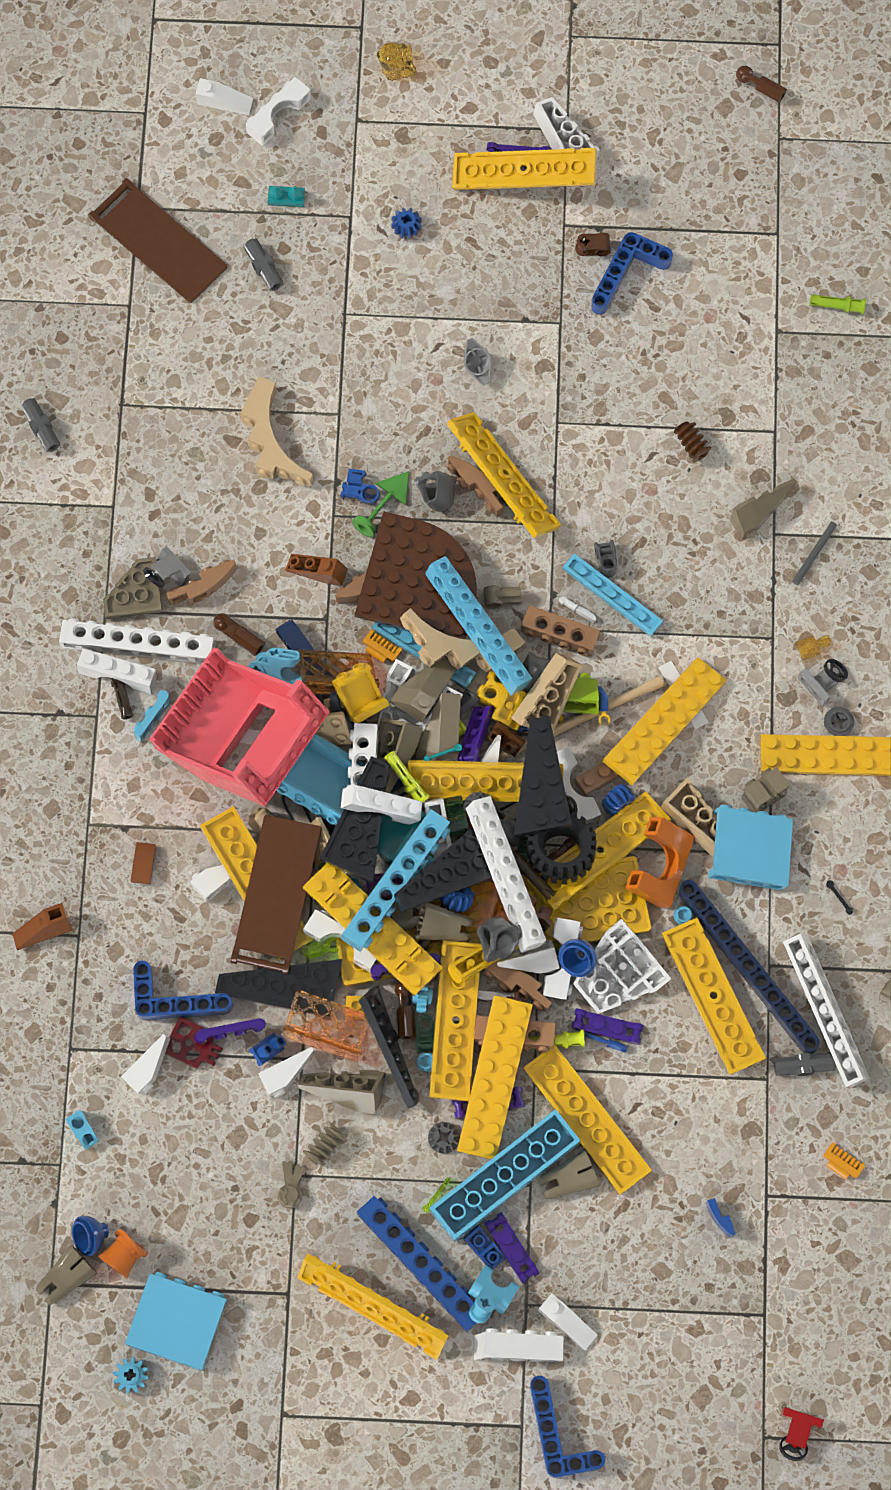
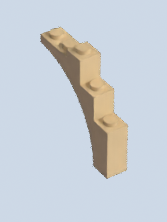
M258 376L240 413L241 421L249 427L254 426L248 438L249 447L257 453L262 452L255 465L256 473L265 479H268V477L274 479L277 473L281 478H290L298 485L311 487L313 474L289 459L273 435L270 425V412L276 393V383Z
M411 608L400 618L403 627L409 630L415 642L422 646L418 654L421 661L427 664L429 668L447 656L450 664L456 667L457 670H460L473 659L477 660L478 666L485 670L486 673L492 669L472 640L452 637L432 628L421 620ZM514 628L502 634L514 653L526 643Z

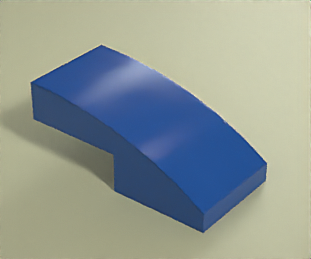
M715 1198L707 1200L706 1206L717 1226L729 1238L734 1237L735 1231L730 1216L721 1217Z

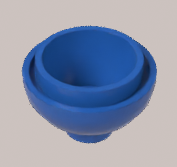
M571 939L565 942L559 950L558 958L560 965L568 974L575 977H585L595 969L597 954L592 945L587 941Z
M90 1216L77 1217L72 1227V1238L76 1248L85 1256L96 1254L103 1246L104 1239L109 1236L107 1225L100 1223Z

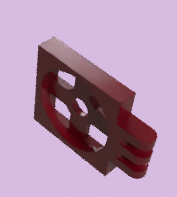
M180 1016L169 1036L170 1041L165 1054L198 1070L202 1061L215 1066L216 1062L209 1058L211 1056L218 1059L219 1055L213 1051L222 1052L223 1048L212 1043L214 1037L206 1039L205 1045L196 1043L194 1040L195 1034L205 1028ZM192 1027L188 1035L183 1036L177 1033L182 1028ZM187 1039L192 1040L193 1043L191 1046L185 1045V1041ZM173 1040L181 1043L182 1048L178 1054L174 1053L172 1049ZM190 1050L200 1053L196 1059H186Z

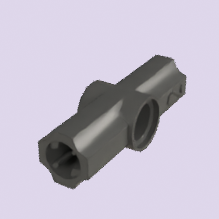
M257 238L248 240L243 245V248L251 259L256 274L262 277L269 291L280 289L283 285V280L276 271L271 256L265 253Z
M35 398L25 400L21 404V408L29 420L28 423L34 435L38 436L46 452L57 450L61 445L52 430L53 427L46 414H43Z
M801 1053L794 1057L774 1058V1072L776 1076L793 1074L808 1076L815 1072L835 1071L836 1063L831 1053L812 1055V1053Z

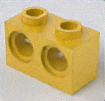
M491 669L487 676L488 681L485 685L481 684L477 694L480 699L478 702L485 706L492 705L496 709L505 687L502 683L496 681L498 677ZM492 692L496 697L488 698L486 694Z

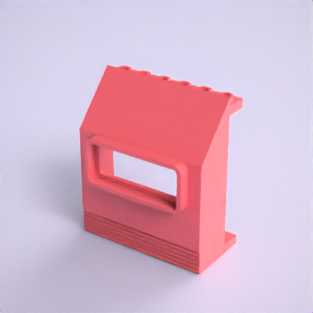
M213 648L149 741L155 746L156 750L201 780L265 807L330 711L303 681L297 679L294 684L287 683L230 661L219 649ZM267 707L275 710L236 769L232 772L223 768L222 766L262 708Z

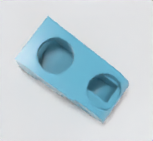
M81 1109L65 1119L85 1150L99 1142Z

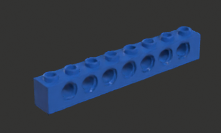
M373 1196L357 1211V1215L468 1333L477 1324L469 1316L470 1308L474 1304L469 1297V1291L464 1286L461 1288L455 1282L457 1278L450 1271L446 1273L443 1270V1263L436 1256L432 1258L429 1255V1248L422 1241L418 1243L415 1240V1233L408 1226L404 1228L401 1225V1218L395 1212L391 1214L387 1210L388 1204L381 1197L377 1199ZM377 1214H384L387 1217L384 1223L376 1222L375 1217ZM392 1228H397L400 1231V1235L397 1238L389 1236V1231ZM405 1243H411L414 1246V1250L406 1253L402 1247ZM419 1258H425L428 1264L426 1267L420 1268L417 1266L416 1261ZM434 1272L442 1276V1279L437 1283L432 1282L430 1279L431 1274ZM448 1287L454 1288L456 1292L451 1298L446 1297L444 1294V1290ZM461 1302L468 1303L470 1308L467 1312L463 1313L458 1310V1305Z

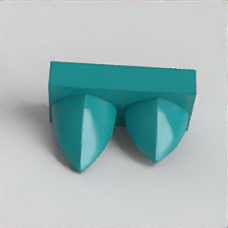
M269 186L268 205L304 207L305 188Z

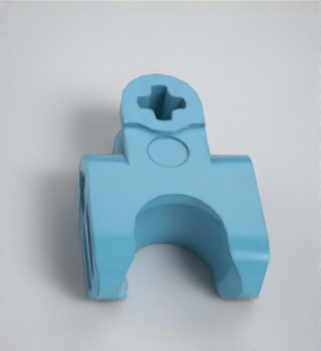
M271 648L267 652L259 653L256 661H252L248 666L251 669L290 684H294L298 679L306 685L304 676L296 674L290 669L301 660L299 652L295 650Z
M486 1265L468 1294L476 1298L470 1308L469 1316L477 1323H485L493 1310L503 1315L520 1287L514 1282H511L508 1287H498L491 1280L493 1269Z

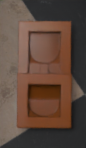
M136 843L131 883H151L156 844Z

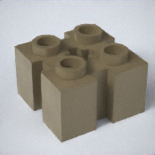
M777 767L772 770L770 768L766 769L761 773L762 777L759 780L752 779L745 784L746 787L743 790L744 793L741 799L751 812L764 811L768 806L786 796L790 784Z

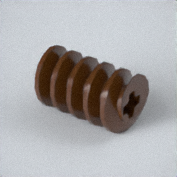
M686 421L678 425L674 433L678 434L677 438L682 440V446H685V451L689 452V457L693 458L692 462L695 463L703 459L712 447H705L708 441H701L704 435H697L700 431L699 428L693 429L696 426V422L689 423Z

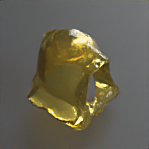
M387 42L377 52L382 73L388 80L394 81L416 74L417 70L413 64L411 46L405 45V43Z

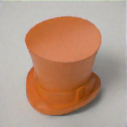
M117 1229L115 1232L117 1237L115 1242L98 1257L125 1279H128L137 1259L139 1260L141 1256L146 1257L148 1251L136 1243L123 1230Z

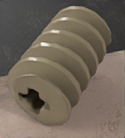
M331 1122L329 1123L332 1128L324 1127L326 1134L319 1133L321 1140L313 1139L316 1146L309 1144L310 1152L303 1150L306 1157L315 1165L321 1164L324 1166L323 1158L330 1159L328 1152L335 1154L336 1152L333 1147H341L339 1140L347 1141L344 1134Z

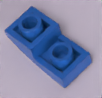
M478 1225L463 1238L480 1260L491 1269H494L506 1259L496 1244L490 1240Z

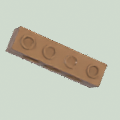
M531 605L528 606L521 624V632L524 635L541 638L545 643L558 644L560 648L565 650H575L582 656H592L600 635L599 629ZM543 623L547 627L544 629H540L537 627V625ZM560 629L564 631V634L557 635L555 631ZM580 636L582 640L577 642L573 640V637Z
M476 1016L474 1040L481 1047L489 1018L487 1016ZM529 1021L522 1051H529V1048L537 1049L538 1052L548 1053L549 1050L554 1051L556 1023ZM532 1033H538L540 1035V1038L537 1041H532L529 1039Z

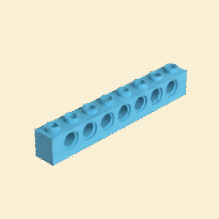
M444 556L431 563L425 575L509 694L512 696L526 688L532 679L531 675L448 558Z
M430 809L342 933L341 939L359 952L363 948L367 949L373 941L372 935L375 932H380L384 926L382 922L386 916L390 917L395 910L394 904L396 899L394 894L414 878L419 869L423 870L428 863L427 857L430 853L432 855L435 854L440 846L437 844L441 838L445 839L449 834L450 821ZM432 831L436 836L428 838L425 833ZM422 847L425 852L418 854L414 849ZM410 862L414 867L406 869L403 864ZM394 878H400L403 883L401 885H395L392 882V880ZM387 893L392 899L385 901L381 898V895ZM377 909L381 914L375 917L370 914V911ZM367 925L370 930L368 932H361L359 926Z

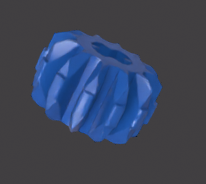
M403 207L402 212L397 210L395 212L396 216L392 217L391 223L394 233L396 235L400 234L402 239L405 235L409 239L411 234L417 236L418 231L421 230L422 223L421 217H418L419 213L417 211L413 212L412 208L406 211Z
M619 784L605 795V798L602 800V806L607 813L614 816L634 801V794L625 784Z
M471 887L442 897L440 900L443 902V906L449 907V910L452 909L456 913L458 911L464 913L465 910L471 907L474 893L471 891Z

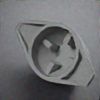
M467 339L464 352V366L482 385H486L490 379V355L475 339Z

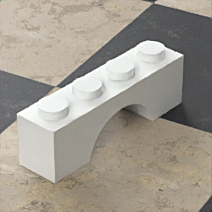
M296 77L291 81H287L281 91L276 92L267 104L260 107L254 117L251 116L247 120V134L263 146L275 134L272 123L274 116L279 111L287 108L300 110L311 99V89Z
M84 648L77 663L79 674L96 679L99 677L114 678L126 683L134 690L148 694L152 693L157 679L156 669Z
M570 746L557 751L559 764H564L563 783L565 793L571 796L577 804V818L580 819L583 816L586 818V824L600 820L601 812L594 797H584L577 794L570 784V776L577 769V761ZM567 798V802H568V805L570 806L571 812H572V811L574 812L573 804H572V802Z
M351 785L342 791L341 808L355 812L383 813L392 817V821L410 825L421 820L422 802L358 785Z
M316 909L303 928L304 934L319 943L333 937L341 938L345 930L338 922L331 919L329 913L324 910L320 912ZM353 948L354 963L370 972L371 967L376 965L378 961L365 948L361 952Z
M555 918L552 937L562 946L571 939L581 938L583 926H580L578 921ZM562 966L555 973L545 975L542 995L566 1000L572 991V985L569 984L570 977L574 976L568 974Z

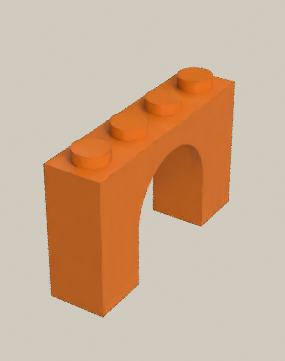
M650 817L644 835L660 844L666 855L665 870L659 878L645 871L631 870L625 889L657 907L671 908L695 836L663 817Z

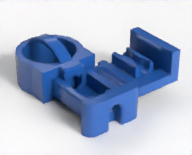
M349 469L347 481L342 484L343 491H341L340 496L343 500L345 497L359 499L360 503L373 505L379 501L380 493L376 486L365 485L361 482L362 476L367 474L366 471ZM374 489L377 491V495L366 494L365 491ZM364 497L370 498V499H373V500L368 501V500H366Z

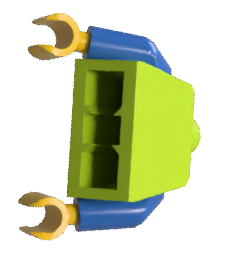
M581 673L580 678H577L563 712L599 714V711H601L599 725L601 726L602 718H606L609 725L610 717L607 715V711H609L608 695L601 686H598L596 679H591L590 674ZM562 713L559 718L560 723L564 720Z

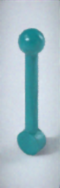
M456 744L454 748L445 750L443 752L431 756L426 755L424 757V761H431L434 758L449 754L454 751L460 752L462 750V746L460 744Z

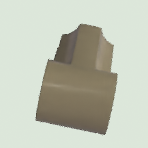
M490 585L484 587L485 607L495 609L502 605L521 604L520 586L500 588L497 585Z

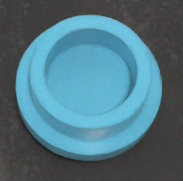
M686 906L678 907L674 912V920L679 925L693 919L692 910Z
M424 1052L418 1056L416 1063L419 1070L422 1072L431 1071L433 1054Z

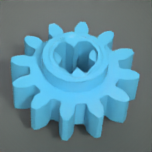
M429 983L416 996H413L412 1002L417 1004L416 1012L426 1013L427 1005L432 1004L433 987H429Z
M134 1357L131 1358L130 1363H128L127 1359L123 1358L124 1365L121 1366L117 1363L116 1366L119 1371L112 1373L118 1376V1379H115L113 1383H120L121 1385L118 1390L122 1391L126 1388L127 1394H130L131 1389L138 1393V1386L146 1387L143 1380H149V1377L144 1375L148 1368H141L143 1365L142 1360L136 1364ZM133 1370L136 1377L128 1381L129 1378L126 1377V1374H130V1371Z

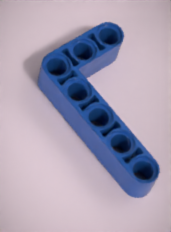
M627 233L623 237L592 297V311L598 315L604 314L607 311L634 258L658 269L666 270L672 263L673 253L671 249L639 234ZM628 242H633L634 245H629V244H627V243H628ZM620 257H625L627 259L621 260ZM660 257H666L668 259L662 260ZM612 272H618L619 275H613ZM604 287H610L611 290H605ZM596 302H602L604 304L598 305L596 304Z
M141 960L134 965L135 1010L138 1017L142 1020L179 1018L180 1016L186 1018L225 1015L233 1009L231 997L224 993L154 998L153 972L150 964ZM146 967L148 972L145 975H139L138 971L140 968ZM146 986L149 988L148 993L140 994V988ZM227 1000L229 1004L226 1008H220L218 1006L219 1002ZM206 1001L209 1003L208 1008L200 1009L199 1004ZM182 1003L189 1004V1008L186 1011L179 1010V1006ZM163 1004L170 1006L167 1012L159 1011ZM149 1006L150 1010L148 1013L142 1014L140 1013L141 1007Z
M535 1376L530 1383V1391L547 1474L552 1478H560L601 1469L605 1464V1456L601 1451L593 1450L563 1456L548 1380L544 1376ZM537 1380L543 1381L545 1389L537 1391L533 1386L534 1382ZM540 1401H546L549 1404L547 1411L542 1412L538 1409ZM543 1422H551L553 1430L551 1432H544L542 1430ZM554 1442L557 1445V1451L549 1453L546 1450V1444ZM592 1455L600 1456L601 1464L599 1466L591 1464L590 1457ZM574 1458L579 1459L581 1462V1468L578 1470H574L570 1466V1461ZM556 1462L560 1464V1473L554 1474L550 1471L551 1463Z

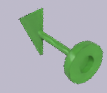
M409 471L375 483L388 494L368 518L358 515L352 520V524L358 532L366 537L374 536L376 527L372 520L391 496L406 505Z

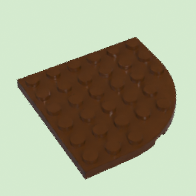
M383 511L356 607L355 617L405 629L400 618L411 608L421 620L432 628L452 637L467 639L468 634L425 573L431 563L446 556L476 598L477 583L471 560L463 547L441 528L425 521Z

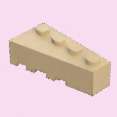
M556 653L511 719L521 726L529 728L530 719L550 716L554 732L582 665L570 657Z
M687 777L663 802L661 808L675 825L695 836L694 841L714 857L717 818L713 814L711 807L707 806L700 792L693 787L691 780Z

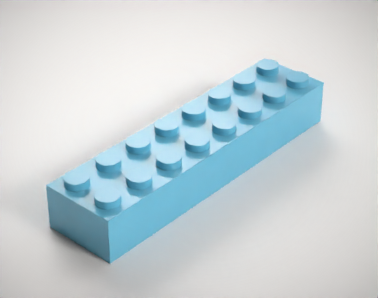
M555 1109L432 1205L429 1211L455 1243L577 1147L581 1140Z

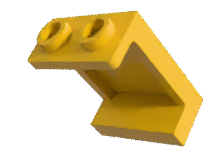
M366 663L354 665L352 670L338 674L336 679L332 681L350 721L354 723H360L389 706L387 699L382 697L370 672L371 666Z

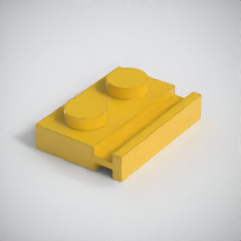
M505 688L491 718L517 731L520 724L511 719L527 693L521 690L511 696Z

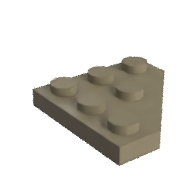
M156 557L136 559L129 571L120 578L113 590L104 597L105 619L162 612L160 589L143 573L145 567L152 569L151 565L156 563Z

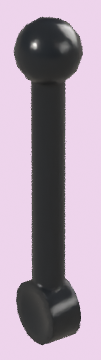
M831 880L827 881L826 887L834 892L845 907L846 913L852 914L853 908L846 904L835 889L834 882Z

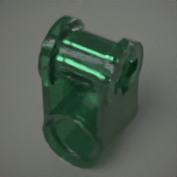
M423 1014L416 1020L417 1053H420V1051H433L434 1021L430 1015ZM422 1020H428L431 1025L429 1028L423 1029L419 1023Z

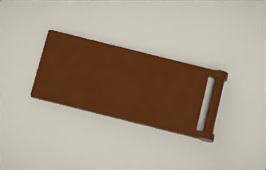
M125 178L122 184L100 206L88 214V217L93 222L102 227L189 303H192L228 268L225 262L141 192L128 178ZM127 189L131 191L103 219L99 217Z
M269 815L264 816L230 963L237 964L238 962L281 971L282 974L286 975L289 974L307 894L303 886L311 877L321 826ZM242 949L285 958V962L281 964L239 955V952Z

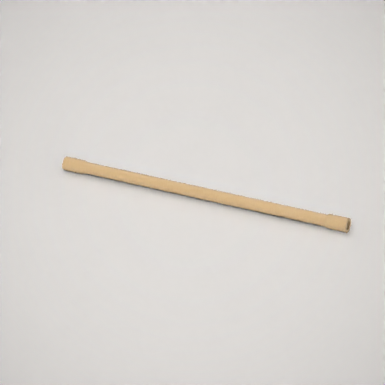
M662 677L653 678L643 685L609 700V711L665 686ZM599 711V714L581 713L556 725L553 735L556 736L601 715V711ZM525 739L526 742L520 749L519 753L526 750L527 739ZM503 750L499 751L498 762H501L511 757L512 755H508Z

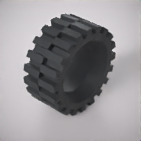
M573 811L570 815L572 827L529 834L527 858H529L532 867L534 866L537 873H542V878L545 881L550 877L552 878L551 883L554 884L557 883V880H562V884H567L568 879H571L572 883L576 882L578 875L583 878L586 875V870L590 871L595 860L597 841L595 831L592 832L593 826L590 823L585 825L586 818L581 816L578 819L577 813ZM566 836L578 844L580 853L572 861L565 863L555 862L546 856L543 851V845L552 837Z

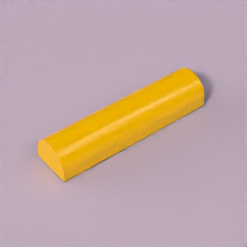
M480 946L450 964L448 970L452 979L456 983H461L499 959L486 962L483 956V948Z

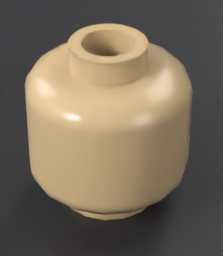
M259 807L248 816L250 819L248 824L258 836H260L264 816L274 817L267 808L261 809Z

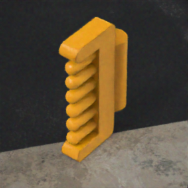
M373 629L363 639V644L367 646L365 652L382 663H385L387 659L395 662L402 652L401 647L398 648L393 643L390 644V641H386L385 638L382 639V636H378V633L374 634Z
M832 1142L823 1155L824 1158L829 1160L826 1166L845 1180L849 1175L856 1179L865 1167V1164H860V1161H856V1158H852L851 1155L847 1156V1152L843 1153V1149L839 1150V1146L835 1147V1143Z

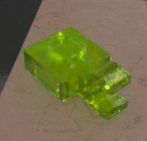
M330 937L323 945L319 944V942L310 943L308 947L302 948L303 954L307 959L327 955V953H337L339 951L337 947H330L331 943L336 942L337 939Z

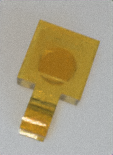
M813 635L796 641V647L802 661L820 655V649L829 646L831 639L829 635H825L815 640Z

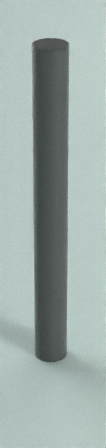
M830 522L792 580L794 584H800L837 527L836 523Z

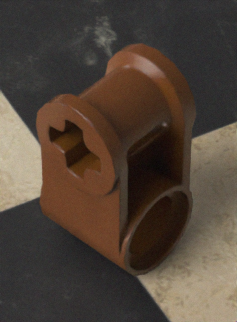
M603 232L581 234L577 238L575 251L580 256H607L611 253L610 235Z

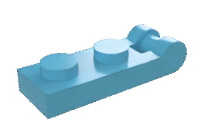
M161 690L158 692V700L154 706H150L145 712L146 717L143 721H139L136 724L134 735L140 742H143L169 706L170 698L167 691Z

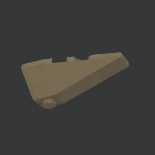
M795 478L778 485L771 493L767 490L758 499L752 497L733 508L730 522L742 539L747 536L750 538L758 532L757 530L794 489L796 484Z
M445 656L430 668L426 666L403 683L390 700V703L422 723L457 668L452 666L448 657Z
M440 694L428 725L424 729L423 736L420 742H418L415 760H424L426 755L431 756L454 748L458 744L461 694ZM451 752L434 758L432 761H457L458 752Z
M381 717L378 727L377 759L388 763L384 757L391 751H395L396 755L406 766L418 746L423 728L407 722ZM390 765L386 793H390L399 778Z
M359 1070L360 1074H348V1071H341V1074L330 1075L328 1072L303 1074L298 1083V1088L351 1110L375 1114L381 1103L385 1072Z

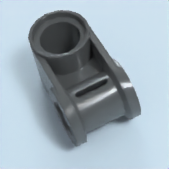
M610 540V542L600 544L595 542L594 549L600 573L606 578H611L616 574L617 570L614 541ZM607 564H610V565H612L613 567L610 568V569H607V568H605L604 566L607 565Z

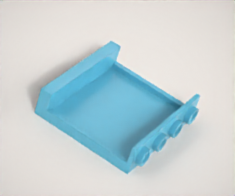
M314 734L278 787L277 792L289 797L295 803L306 807L312 813L326 819L330 824L337 825L344 811L341 808L342 791L344 788H347V785L351 784V778H348V766H352V760H349V753ZM359 761L357 765L362 767L366 763Z
M721 805L715 809L713 814H717L714 860L713 868L709 870L708 878L775 890H783L788 887L793 819L786 818L787 816L782 814L768 815V812L765 811L750 812L748 808L733 809L730 805Z
M156 1272L155 1275L149 1274L125 1344L129 1347L204 1371L205 1361L225 1304L228 1302L227 1299L224 1298V1294L213 1291L212 1294L204 1292L205 1288L194 1285L193 1288L186 1286L185 1281L177 1278L174 1281L166 1279L167 1275Z

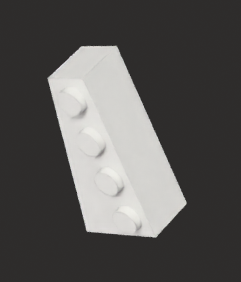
M553 97L536 103L533 115L552 150L596 148L598 158L600 149L590 142V138L578 129L575 121L572 122L569 119L567 113Z
M488 1328L486 1332L474 1335V1360L490 1357L491 1361L507 1360L509 1358L510 1361H526V1359H529L530 1362L563 1361V1336H557V1332H545V1335H537V1331H525V1334H518V1330L511 1329L506 1330L505 1333H498V1329Z

